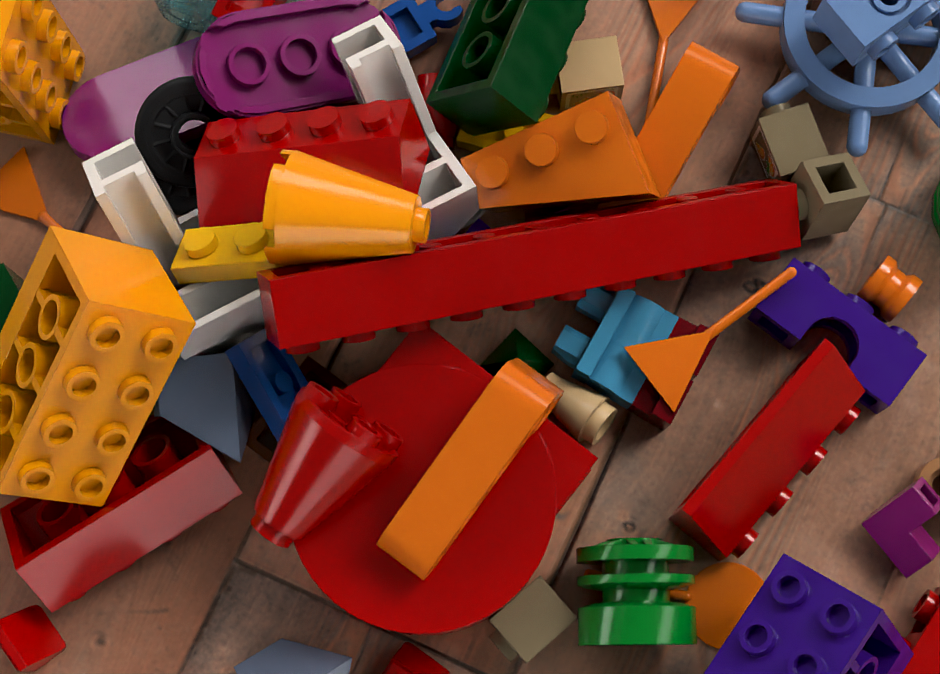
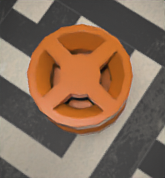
M887 255L856 295L880 308V316L886 321L891 322L916 293L923 280L915 274L906 275L898 269L897 261L890 255Z

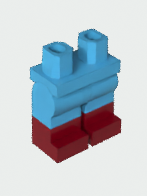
M604 286L586 289V297L579 300L575 310L600 323L593 338H590L565 325L551 353L563 363L575 369L571 375L572 378L583 384L586 383L600 394L609 397L610 400L664 431L675 418L694 382L692 380L698 375L719 334L708 342L673 413L623 347L702 333L708 327L702 324L696 326L668 312L655 302L636 295V292L631 289L621 290L618 293L605 290Z

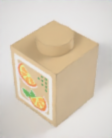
M617 36L572 41L567 50V62L557 74L549 95L557 94L559 111L570 109L607 91L621 100L625 84Z

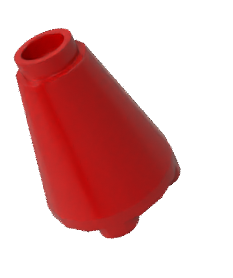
M310 381L295 396L255 501L254 509L256 513L250 520L251 525L259 534L273 544L282 548H289L294 539L300 540L392 465L399 455L397 450L403 443V438L386 424L376 420L372 425L357 412L361 408V404L344 390L333 386L328 391L318 383Z

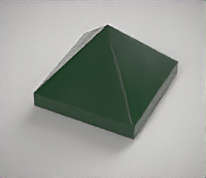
M515 328L480 365L492 376H495L507 361L518 357L544 376L554 366V363Z

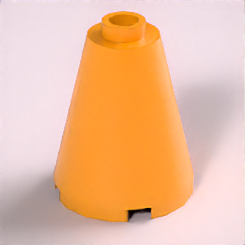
M283 149L280 152V155L286 160V164L274 163L263 211V229L274 230L275 247L264 246L265 256L269 264L290 266L413 254L417 243L427 242L431 211L430 208H422L420 195L298 150Z

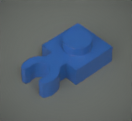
M398 0L382 10L394 22L406 55L410 59L437 43V35L433 30L434 28H452L458 25L463 19L462 7L459 5L450 11H441L437 5L444 0H426L420 5H417L415 0Z

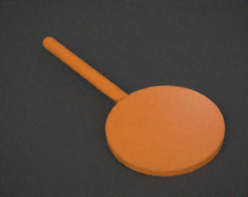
M720 562L701 570L695 576V584L688 586L687 591L674 589L669 590L671 599L684 601V604L696 607L697 637L707 645L720 649L764 581L756 572L742 564ZM587 569L584 572V576L601 574V571Z

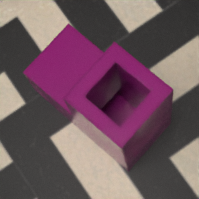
M920 477L872 512L862 523V526L906 579L933 561L940 551V547L921 525L938 513L940 510V497L927 481Z

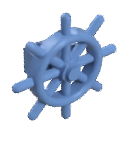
M785 0L783 6L742 2L736 7L735 15L741 22L779 27L782 53L791 73L763 94L762 104L766 109L780 103H786L802 90H805L822 104L834 110L850 114L846 149L853 157L864 155L868 149L871 116L893 114L918 103L940 129V95L935 90L936 86L940 83V0H822L816 11L806 10L808 0ZM931 20L932 26H926L925 24ZM806 31L825 33L832 43L815 55L808 41ZM896 43L932 48L926 66L919 71ZM878 58L884 62L900 83L886 87H874ZM847 59L852 67L855 65L853 83L841 79L830 70Z

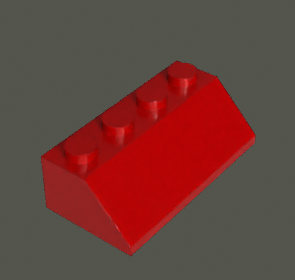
M411 99L376 100L366 104L341 107L324 106L315 110L289 113L273 112L264 116L238 119L223 118L208 122L194 156L199 228L263 222L265 195L270 172L274 163L286 164V160L280 155L283 149L301 151L418 195L430 147Z
M825 338L803 358L668 518L717 561L727 558L730 553L737 559L743 555L759 535L752 528L765 511L772 517L777 514L794 493L787 487L789 482L799 470L806 476L810 474L828 452L821 444L833 430L840 435L843 434L861 413L862 410L855 403L864 394L865 389L835 345Z
M153 414L147 419L103 507L20 496L2 507L0 514L16 572L50 612L53 613L65 604L80 599L89 589L113 574L128 569L137 559L161 544L176 539L185 529L209 514L222 510L230 501L243 493L228 463L219 450L165 418L154 417Z

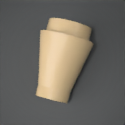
M554 372L548 374L545 378L564 391L551 413L578 442L586 440L592 445L597 444L612 425L618 412L616 408L609 404L610 398L565 380Z

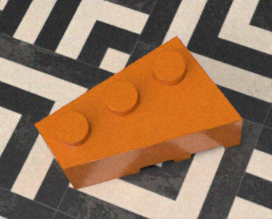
M609 91L460 159L463 168L477 186L479 209L496 213L555 208L567 205L661 198L623 104L618 97Z

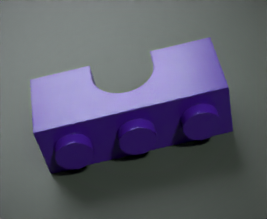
M793 258L784 271L789 267H794L797 270L796 276L760 302L747 319L789 350L808 330L824 328L836 333L846 346V363L865 389L864 394L858 401L873 413H880L892 404L927 355L917 348L918 342L910 333L898 326L892 325L888 327L873 316L874 310L865 300L852 293L845 295L829 283L830 277L820 267L808 261L801 263L796 258Z

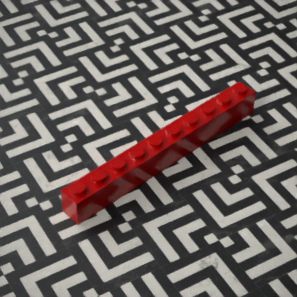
M767 178L427 240L426 243H417L413 254L290 265L257 271L266 336L279 350L285 349L287 354H306L319 350L320 342L341 338L343 343H361L374 339L376 337L375 331L393 327H396L398 332L425 330L430 327V320L450 317V320L455 322L472 321L483 317L484 309L502 306L504 311L527 310L535 307V299L553 296L554 300L571 301L586 297V289L604 286V289L608 291L627 290L637 286L636 279L651 276L657 281H671L684 278L686 276L685 270L701 267L703 271H722L733 268V260L748 257L753 262L777 260L781 258V251L801 247L797 183Z

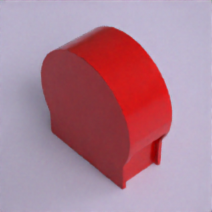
M431 327L421 331L409 332L378 372L363 377L343 389L361 404V408L357 412L372 425L376 420L386 424L403 438L404 441L397 450L398 457L392 465L300 540L294 539L293 541L301 562L310 577L335 604L349 614L371 625L392 632L417 636L442 635L470 628L492 617L511 602L526 586L538 568L552 535L555 516L591 472V467L598 460V457L546 418L537 431L529 436L445 555L425 580H422L376 544L387 526L494 378V376Z

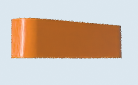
M694 41L691 42L637 136V141L661 198L669 195L712 117L722 106L740 73V66ZM633 199L611 201L610 203H600L597 209L646 201L651 199Z
M518 357L507 361L468 412L387 526L376 545L422 580H425L445 555L529 436L537 431L554 409L564 391Z

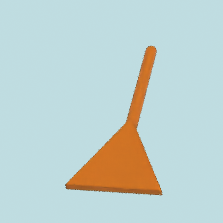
M646 0L659 39L644 124L659 99L669 37L699 0Z
M23 146L0 169V211L42 222L47 228L50 225L63 228L48 214L26 148Z
M794 267L787 268L702 333L636 344L623 348L674 413L708 342L795 277L797 270Z

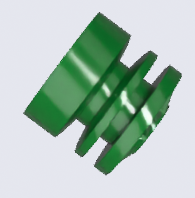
M660 538L607 539L594 546L577 548L576 564L601 565V574L578 576L577 586L602 591L601 603L585 605L577 609L578 646L697 644L696 607L689 604L671 602L669 590L695 584V575L669 573V564L694 561L693 546L677 545L663 541Z

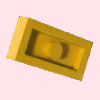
M252 222L248 224L186 229L170 270L179 284L254 279L257 278V271L283 266L269 264L265 256L264 246L275 247L274 230L263 229V222Z

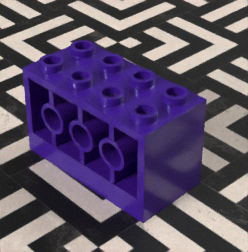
M783 553L704 674H902L914 653L882 608Z

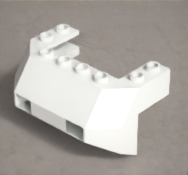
M381 15L331 40L359 104H366L376 100L411 99L430 147L418 191L422 201V208H430L431 211L430 230L427 240L453 236L479 210L477 186L436 131L403 44ZM133 138L82 162L94 196L122 243L153 250L195 320L196 325L180 354L184 360L192 356L225 353L226 350L265 328L258 278L179 284L170 268L185 230L199 228L198 208L179 218L176 217Z

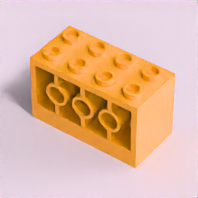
M0 0V132L54 145L58 131L63 130L62 115L65 105L69 102L68 98L73 81L78 82L82 77L85 66V54L51 0Z
M49 226L0 332V494L103 507L196 325L195 320L153 250Z

